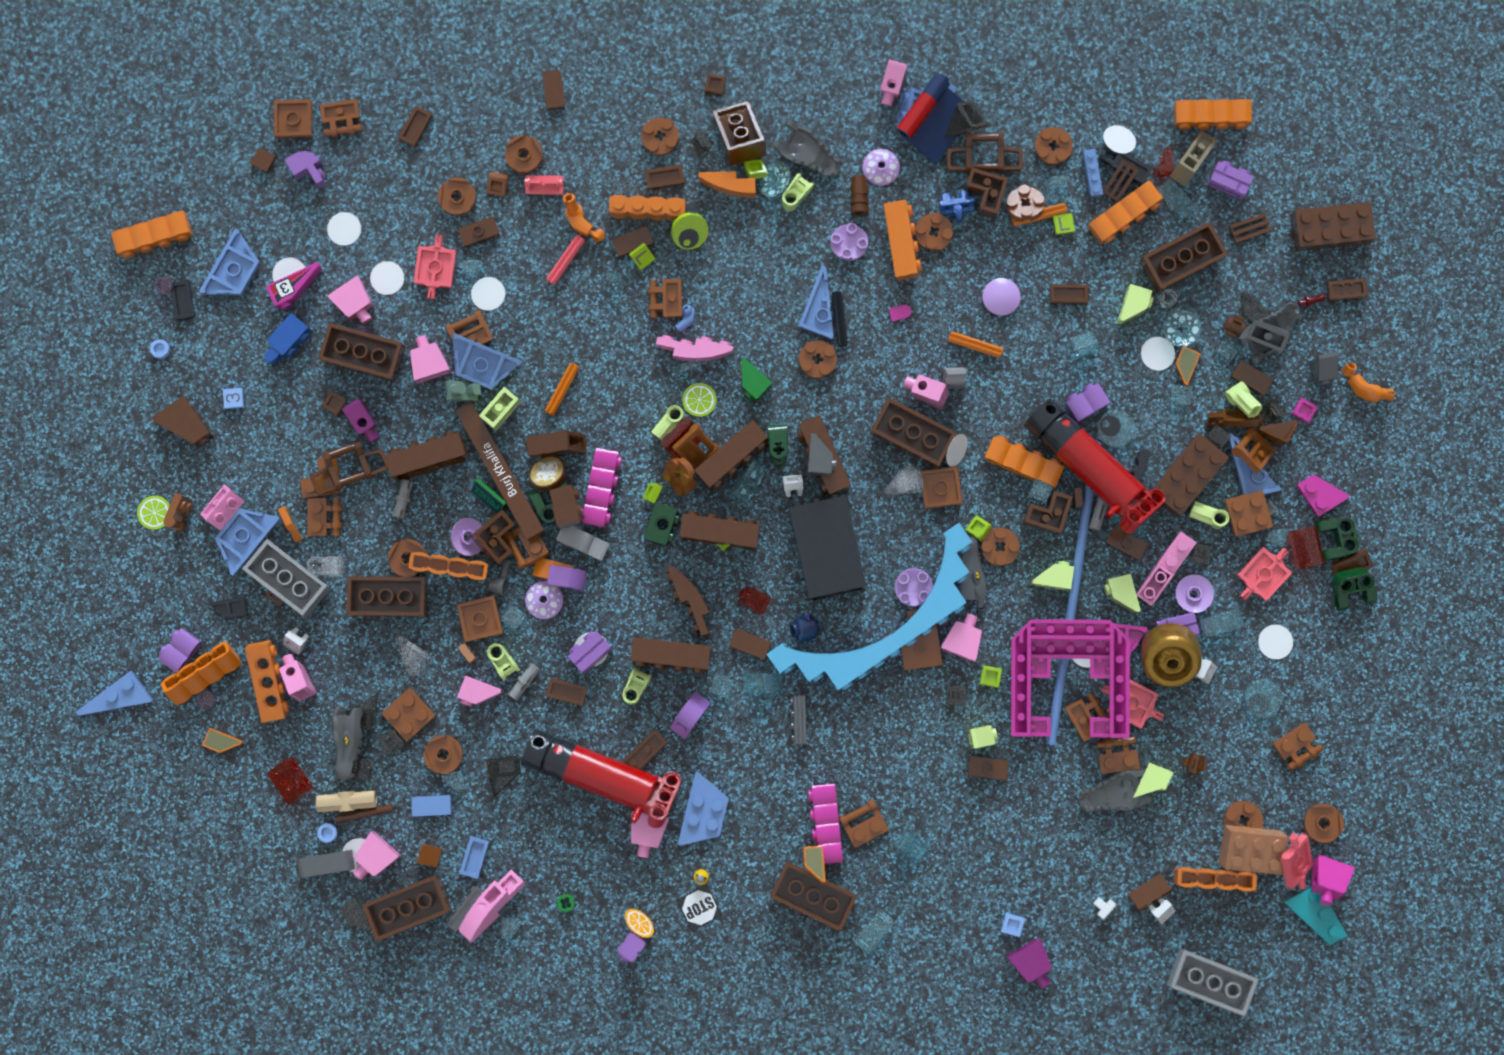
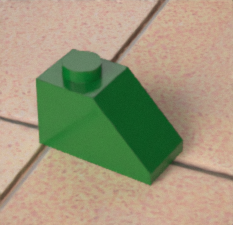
M743 358L741 360L743 391H745L743 395L750 401L758 402L772 387V382L748 360Z

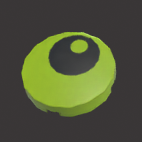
M684 213L678 216L672 224L671 236L674 243L680 248L686 250L695 249L701 246L707 239L709 228L705 219L700 214Z

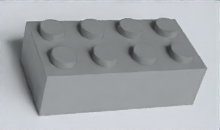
M268 539L242 568L249 576L305 619L330 590L325 583Z
M1180 948L1167 986L1246 1016L1259 979Z

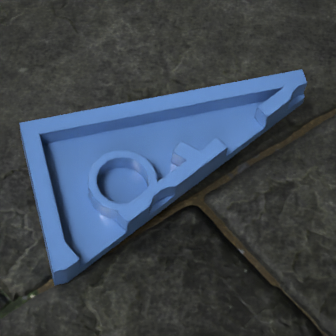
M822 265L798 327L833 340L827 270Z
M1230 433L1227 435L1232 453L1234 446L1238 445L1241 441ZM1232 454L1242 495L1263 490L1264 495L1281 491L1280 486L1275 484L1268 476L1269 474L1266 470L1262 469L1256 474L1240 457H1235Z
M130 671L77 710L76 713L78 716L152 703L154 700L134 672Z

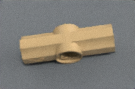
M372 790L337 792V794L316 796L317 812H343L377 807L376 791Z

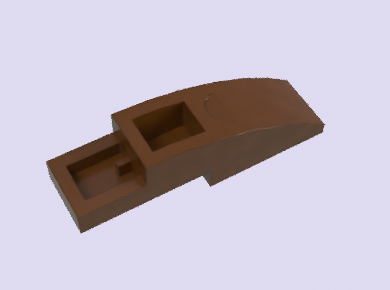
M668 566L669 571L666 572L669 583L673 582L675 590H672L675 600H680L681 604L689 602V605L686 607L689 615H694L696 623H693L696 633H701L702 637L709 635L703 616L710 613L703 598L687 577L674 567Z

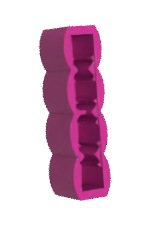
M600 448L595 450L583 510L585 518L582 519L584 525L605 528L606 524L609 525L611 513H608L609 506H613L615 495L612 494L613 487H617L618 476H616L617 468L620 469L622 457H619V452Z
M835 784L811 786L812 790H808L809 802H813L814 809L810 810L811 822L815 821L816 829H812L813 841H817V846H823L824 864L843 862Z

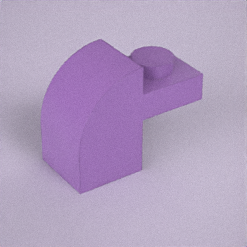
M301 151L285 159L297 180L311 174L319 188L326 185L323 180L326 176L320 168L323 164L313 153Z
M550 565L547 584L583 592V587H585L587 581L586 571Z
M695 692L676 716L670 729L686 739L711 703Z

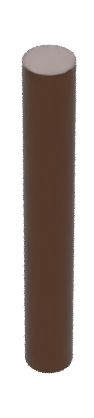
M393 804L341 814L335 816L336 823L393 812L394 807Z

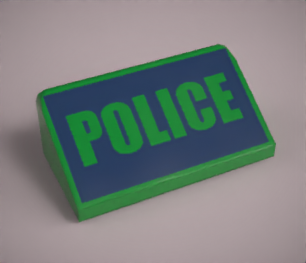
M479 478L475 480L471 492L495 513L501 510L504 511L508 506L507 503Z

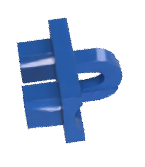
M968 191L958 193V199H952L949 193L942 194L939 212L943 216L955 215L956 222L962 221V213L974 212V196L971 197Z

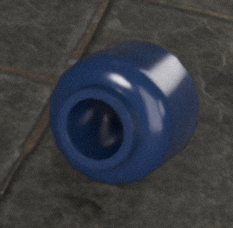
M812 615L796 617L793 623L790 624L792 637L801 642L815 639L818 631H820L819 621L815 620Z

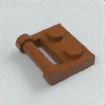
M480 310L475 311V314L457 323L446 325L452 341V335L455 331L478 320L480 325L459 335L482 345L493 341L494 338Z
M697 423L693 424L689 431L672 446L681 457L685 458L692 465L694 470L720 448L703 433L702 428ZM696 436L708 448V452L704 453L695 444L693 439Z
M1248 428L1241 442L1232 449V454L1235 457H1240L1257 474L1263 469L1276 450L1254 428ZM1253 440L1255 444L1248 452L1245 448Z
M175 493L164 518V525L169 528L173 527L176 531L184 530L185 523L183 521L186 514H189L192 509V500Z
M519 527L502 536L504 542L513 551L512 553L517 561L516 565L519 570L525 569L550 555L540 534L528 541ZM517 537L520 538L529 555L526 559L523 558L514 541Z
M873 799L868 801V804L846 816L844 814L839 816L854 848L889 831ZM873 811L874 816L852 828L850 827L849 822Z

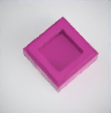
M1301 397L1291 415L1308 424L1318 406Z

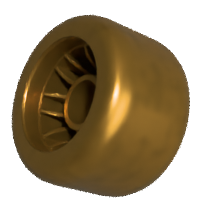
M1165 623L1150 630L1143 639L1141 645L1143 668L1147 676L1155 683L1165 687H1178L1187 684L1198 674L1202 664V655L1199 641L1189 628L1181 624Z

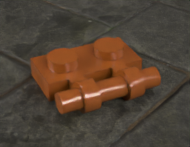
M357 99L320 105L323 125L330 124L331 128L324 129L325 137L332 136L335 138L348 133L349 135H355V132L362 131V125H354L353 120L361 119ZM347 121V126L337 127V123Z
M662 279V287H657V280H650L648 295H650V304L648 305L650 318L657 319L658 311H663V318H682L681 279ZM658 294H663V304H657Z
M308 498L307 537H328V529H333L332 536H340V529H342V523L340 522V512H342L340 498H333V505L328 506L327 498ZM328 512H333V522L328 523Z
M1093 692L1086 695L1090 703L1085 705L1083 700L1079 699L1064 708L1083 742L1092 738L1090 737V717L1092 716L1088 710L1093 708L1098 717H1109L1107 713H1104L1100 706V700L1096 699Z
M1303 722L1272 743L1282 760L1288 757L1291 758L1292 762L1287 764L1290 771L1301 768L1306 761L1316 758L1318 753L1324 750L1320 744L1312 747L1310 744L1316 737L1306 722ZM1304 747L1307 752L1298 757L1296 752Z
M1135 736L1111 740L1110 738H1104L1103 741H1096L1097 749L1104 748L1105 754L1098 755L1100 774L1140 769L1137 750L1129 751V745L1136 744ZM1122 746V752L1112 753L1111 747Z

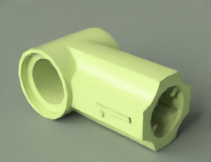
M1242 381L1225 392L1228 401L1233 406L1237 405L1249 418L1256 417L1262 410V405L1251 395L1249 388Z
M677 405L670 406L664 417L652 430V433L665 443L678 425L684 422L685 412ZM680 411L681 414L678 419L674 420L671 418L672 412Z
M1194 501L1189 514L1190 518L1211 525L1214 529L1223 528L1229 521V515L1226 511L1212 508L1197 501ZM1215 515L1223 517V524H1218L1215 521Z

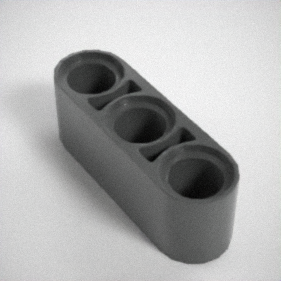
M352 850L296 859L299 878L355 869Z

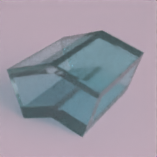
M1093 330L1069 339L1077 359L1100 351L1099 343Z

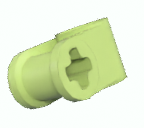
M798 173L782 195L783 208L787 211L795 210L810 193L814 184L807 182ZM787 197H793L795 199V202L788 203L785 199Z
M492 644L489 646L487 655L503 681L513 672L520 671L518 665L503 645ZM495 647H499L502 651L501 656L498 658L492 655V650Z
M636 666L633 668L622 694L627 704L635 705L639 702L652 678V674L639 671ZM629 691H635L637 697L635 700L630 701L626 698V694Z

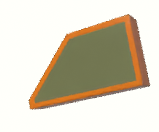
M1183 346L1175 366L1182 378L1183 385L1187 386L1201 353Z
M285 506L279 508L278 512L285 527L291 532L294 541L299 542L303 540L289 509Z
M209 728L202 746L222 753L242 745L244 741Z
M823 846L803 847L804 868L814 875L821 884H825Z

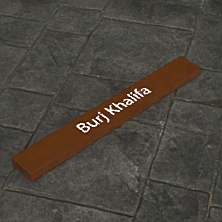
M472 401L456 409L457 416L527 540L529 541L543 533L545 530Z

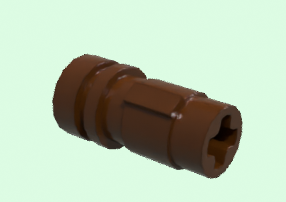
M854 175L851 177L852 200L850 201V214L852 216H866L869 214V200H867L868 183L864 175Z

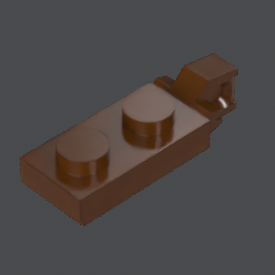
M1221 409V412L1208 413L1206 420L1209 427L1231 428L1260 427L1263 422L1260 412L1256 417L1249 418L1241 409Z

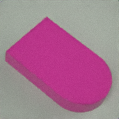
M908 305L888 309L892 322L910 317L912 312Z

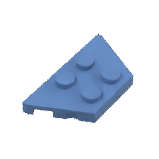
M234 229L199 290L201 294L242 296L260 265V261L238 230Z
M456 333L452 335L455 375L478 383L481 386L492 390L513 369L522 363V361L461 335Z
M239 508L218 533L215 540L221 549V554L232 576L239 572L279 523L280 517Z
M695 772L678 845L719 837L729 798L699 772Z

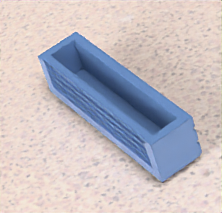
M1084 150L1082 157L1089 198H1100L1103 195L1096 150Z

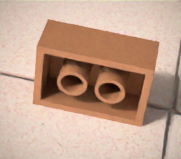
M1224 825L1219 864L1226 870L1283 875L1281 856L1286 852L1288 836L1281 830Z

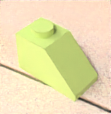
M1130 284L1126 291L1117 324L1121 325L1144 313L1147 307L1151 308L1154 299L1151 296L1152 290Z
M1058 561V564L1052 565L1033 579L1031 585L1069 591L1072 587L1074 566H1069V562Z
M1131 574L1105 581L1104 590L1106 596H1110V600L1133 613L1141 611Z
M991 725L967 730L971 749L994 745L995 740H998L996 729H992Z

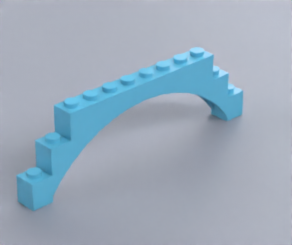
M957 523L943 533L945 537L944 555L935 584L919 610L898 630L876 643L848 652L812 653L789 648L782 643L767 653V656L778 672L784 671L786 674L795 668L793 664L796 663L808 681L813 679L816 682L824 676L823 672L825 671L838 690L841 688L846 690L853 685L852 680L857 677L860 680L868 675V669L873 666L875 669L885 663L883 659L889 655L891 658L901 652L899 648L905 644L909 647L917 641L915 637L921 633L925 636L933 630L932 626L937 622L941 625L949 619V614L952 612L957 614L965 608L964 604L967 602L954 583L957 581L960 584L968 578L966 574L969 571L957 555V552L960 551L962 554L970 549L969 544L972 541L960 523Z

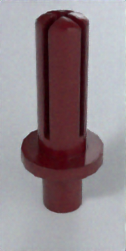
M1325 294L1310 298L1305 296L1303 300L1298 301V306L1305 305L1308 308L1310 304L1326 300Z

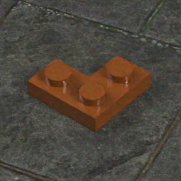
M323 457L317 458L319 471L326 466ZM338 457L332 459V463L340 480ZM328 471L315 478L320 490L333 486ZM310 478L300 479L303 499L342 494L341 490H334L318 496Z

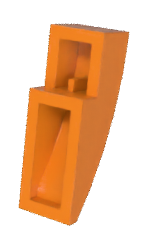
M736 171L698 172L699 181L714 190L732 196L756 198L755 178L736 179Z

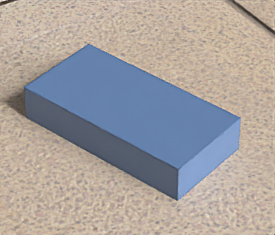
M451 795L412 797V817L452 815Z
M470 836L459 874L479 879L490 841Z

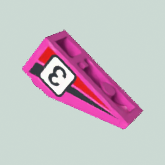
M316 262L267 285L266 288L274 306L278 310H286L292 307V304L297 302L323 270L321 265Z

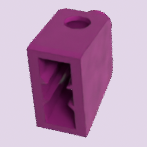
M357 399L342 408L358 435L364 434L369 443L379 437L374 429L377 424L361 399ZM362 419H365L367 422L365 427H362L360 424Z
M1040 938L1034 939L1006 956L1028 983L1036 980L1040 989L1050 984L1045 973L1050 971L1052 967Z

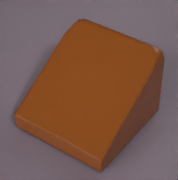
M491 172L488 175L486 193L505 197L509 175Z
M422 844L417 863L437 868L442 848Z

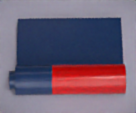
M935 74L896 127V131L934 164L939 162L975 112L973 108L948 88L950 86L949 79L943 74Z

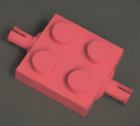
M435 235L434 246H418L413 283L429 287L428 299H435L436 288L452 289L457 251L442 247V235Z
M1262 547L1236 575L1247 587L1239 596L1241 598L1244 597L1243 600L1246 601L1254 593L1264 601H1267L1292 574L1282 561L1289 554V551L1282 548L1277 555H1274Z
M1130 680V724L1142 729L1145 721L1150 716L1161 721V717L1164 714L1154 709V704L1159 694ZM1104 684L1101 692L1109 695V686Z
M1291 834L1289 836L1291 845L1281 856L1283 876L1286 887L1294 889L1298 884L1299 889H1305L1307 887L1305 882L1306 874L1313 866L1308 835L1300 834L1299 837L1297 834Z

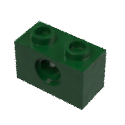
M655 502L644 540L667 547L668 543L671 544L675 534L672 532L673 526H677L680 519L678 509ZM660 521H667V529H658Z

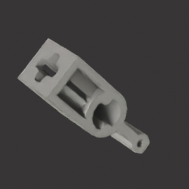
M944 368L943 383L947 385L948 389H963L966 368Z
M573 526L561 529L556 539L557 542L600 561H603L610 546V543Z

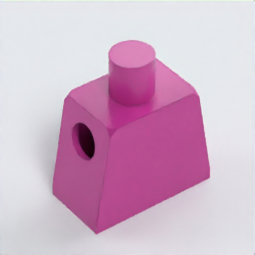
M1321 855L1313 861L1312 891L1321 894L1320 903L1322 905L1331 906L1333 899L1339 900L1345 894L1355 867Z

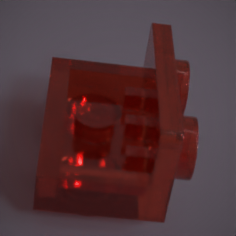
M687 416L678 422L676 427L666 434L660 442L661 446L672 458H682L672 446L694 424ZM697 436L693 439L696 445L701 442Z
M1317 526L1288 531L1287 541L1292 548V562L1296 569L1325 564Z
M293 757L280 762L267 773L288 805L294 803L303 794L313 789L309 779Z

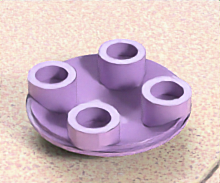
M855 223L845 224L833 232L830 241L831 249L840 259L847 261L856 260L866 252L868 237L865 231Z
M1005 278L994 279L984 288L982 295L983 303L991 313L997 316L1008 315L1018 307L1020 291L1011 280Z
M917 568L903 571L895 582V593L898 599L903 604L912 607L922 605L933 588L930 576L925 571Z

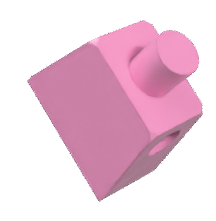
M889 59L880 93L883 94L881 104L891 107L894 97H899L907 71V64ZM890 83L895 84L894 88H889L888 86Z
M358 276L328 295L329 299L351 321L359 318L364 325L372 320L368 310L373 307V304L363 282Z
M426 335L415 339L418 348L411 350L410 355L413 378L417 384L452 373L436 343L429 344Z
M918 375L917 379L907 376L903 387L911 390L915 399L942 410L949 395L946 384L923 375Z
M967 613L964 623L956 621L940 649L975 662L982 630L974 628L978 617Z
M293 654L282 657L284 666L279 670L288 694L299 702L317 694L304 665L297 660L295 661Z
M641 813L637 823L631 822V843L639 845L637 856L648 858L650 847L659 848L669 822L668 817L660 828H652L648 824V815L645 813Z
M372 831L354 857L360 865L353 873L360 880L368 872L375 877L401 855L375 831Z

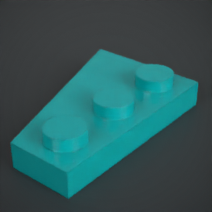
M1312 886L1283 901L1328 945H1332L1347 936L1331 906H1325L1320 903L1321 894L1313 892Z

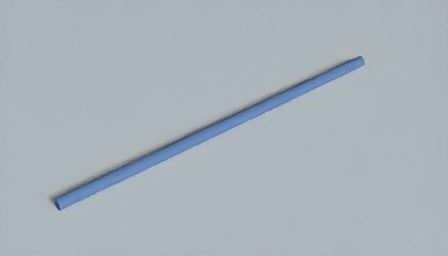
M1086 484L1073 563L1072 587L1069 590L1065 620H1075L1094 496V492ZM1059 659L1050 713L1051 737L1047 736L1046 740L1048 745H1056L1069 659Z

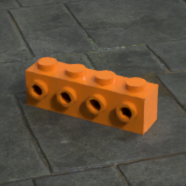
M906 199L885 203L884 209L895 277L897 281L920 277L919 271H922L921 260H917L916 253L919 252V246L917 241L914 242L913 234H916L915 223H911L910 216H913L912 205H908Z

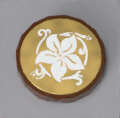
M557 456L542 457L532 465L529 479L533 486L540 491L552 490L560 486L565 480L567 467L562 459Z

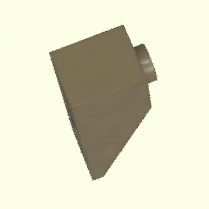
M1201 130L1169 177L1185 187L1217 140Z

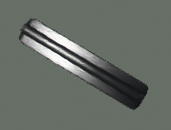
M835 291L832 292L837 344L838 347H846L848 340L842 292Z

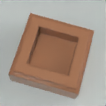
M466 644L458 647L469 663L472 664L477 660V657Z

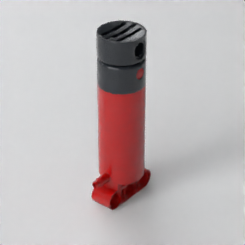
M1051 398L1046 400L1028 418L1024 427L1037 439H1040L1044 446L1110 507L1106 513L1108 518L1118 514L1122 517L1119 523L1121 530L1128 534L1135 532L1162 506L1166 500L1165 494L1158 489H1153L1149 492L1142 483L1068 414H1064L1065 411Z
M535 729L531 734L521 760L522 766L538 772L542 769V773L635 809L631 818L632 823H637L641 813L647 814L648 824L652 828H660L664 825L681 782V778L676 772H668L661 778L561 738H554L553 735ZM667 782H672L675 785H669ZM661 798H665L668 801L664 802L661 800ZM653 815H660L661 818H656Z

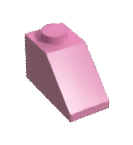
M465 676L457 698L462 699V704L471 707L472 704L478 705L503 694L504 690Z

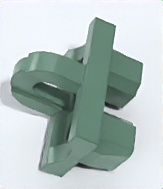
M445 381L447 387L446 400L478 401V395L481 394L480 384L468 381Z

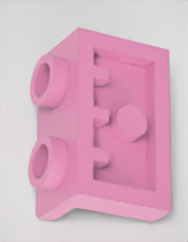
M224 484L200 515L218 530H222L244 503V500Z

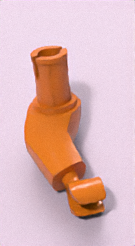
M565 194L563 196V201L566 205L565 214L571 227L586 237L591 235L595 242H600L604 239V231L598 228L594 232L593 225L584 219L582 206L577 204L574 194Z
M1350 362L1343 367L1342 374L1350 377L1348 383L1357 396L1377 403L1379 400L1392 401L1395 394L1389 393L1395 392L1392 388H1380L1379 385L1368 384L1360 374L1355 376L1353 372L1357 367L1354 363Z

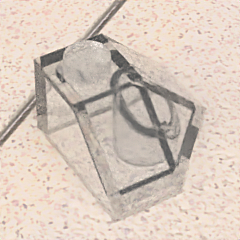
M915 465L903 466L904 469H900L883 491V497L921 493L924 486L920 467L915 468Z
M398 635L397 641L402 665L407 667L405 671L414 677L416 674L422 676L434 656L405 637Z

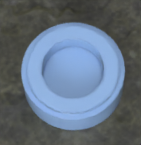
M160 339L155 340L150 346L151 354L157 359L167 358L171 351L170 345Z
M326 823L319 827L317 835L320 841L330 843L337 838L338 830L335 825Z

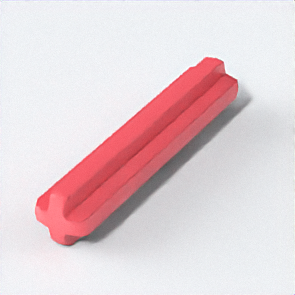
M576 235L547 276L546 280L550 284L555 285L584 244L585 240L581 236Z

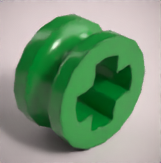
M563 894L557 900V907L563 912H568L575 906V899L570 894ZM567 897L571 906L563 908L561 900H565Z

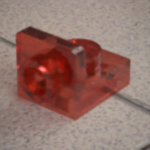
M1164 147L1162 154H1159V163L1163 166H1155L1152 170V175L1167 177L1174 170L1172 147Z
M745 586L739 593L737 603L763 615L771 597L753 587Z

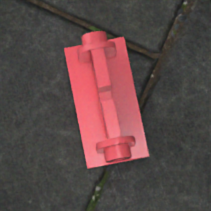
M526 175L524 185L526 186L525 194L563 195L564 176Z

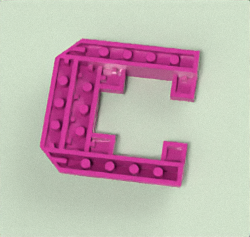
M1031 619L1011 639V736L1051 737V717L1031 716V678H1051V659H1090V678L1109 679V717H1090V737L1130 738V639L1110 620Z

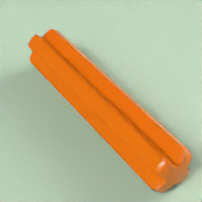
M1065 203L1045 207L1042 215L1034 221L1029 219L1019 222L1012 218V223L1014 226H1019L1055 215L1066 214L1067 207Z
M953 331L950 332L948 341L997 358H1000L1003 353L1002 347Z
M570 363L545 409L546 413L552 416L555 415L579 370L576 364Z

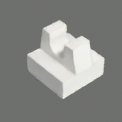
M802 474L783 476L786 496L791 497V490H797L798 496H802Z
M294 628L285 634L283 645L299 655L308 640V635L304 634L303 637H299L297 635L299 629Z
M1207 659L1202 660L1201 668L1196 677L1209 684L1217 666Z
M1101 898L1094 902V905L1100 909L1097 915L1103 921L1116 907V904L1111 899L1107 904Z
M1163 898L1158 900L1160 903L1158 908L1153 907V905L1149 906L1150 911L1161 925L1176 912L1173 906Z

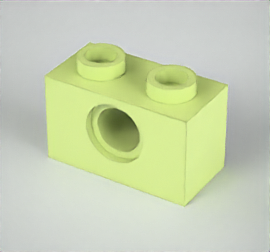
M503 387L479 416L497 431L521 402L509 390Z

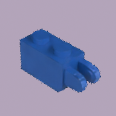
M290 313L268 338V343L271 347L264 355L266 362L276 365L283 357L286 359L289 356L292 357L297 352V347L309 339L312 330L294 314Z

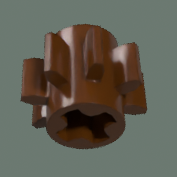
M1237 314L1234 317L1229 316L1223 326V329L1227 331L1225 335L1232 339L1236 335L1240 337L1247 325L1243 323L1244 317Z
M1190 753L1189 757H1184L1182 766L1187 767L1186 772L1200 775L1201 771H1206L1208 762L1204 761V756Z

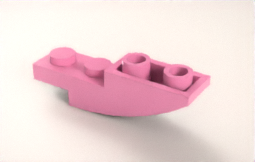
M667 335L657 337L656 341L657 348L674 351L673 359L682 361L715 360L731 355L734 352V346H730L731 343L726 341H720V343L713 342L711 338L704 336L701 339L696 338L695 345H692V342L688 340L675 341L673 337Z
M1180 531L1153 567L1136 595L1152 606L1197 542Z
M512 870L498 883L494 880L473 904L458 929L459 932L472 943L500 916L498 911L526 885L524 881Z

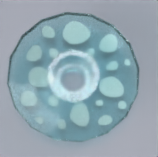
M774 161L765 167L768 172L767 177L758 178V189L767 197L779 195L786 188L790 179L788 166L781 161Z
M1179 309L1173 311L1164 321V335L1175 346L1185 347L1192 345L1201 334L1200 320L1189 310ZM1178 327H1183L1184 332H1179Z

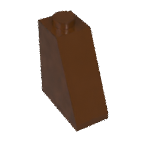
M184 396L152 417L153 421L197 447L207 444L210 441L209 438L213 436L193 405Z
M567 430L527 437L526 450L528 456L537 458L587 453L585 434Z

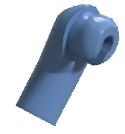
M691 305L683 306V318L675 324L679 333L694 323L695 310Z

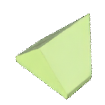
M1149 763L1133 798L1156 790H1166L1173 772Z

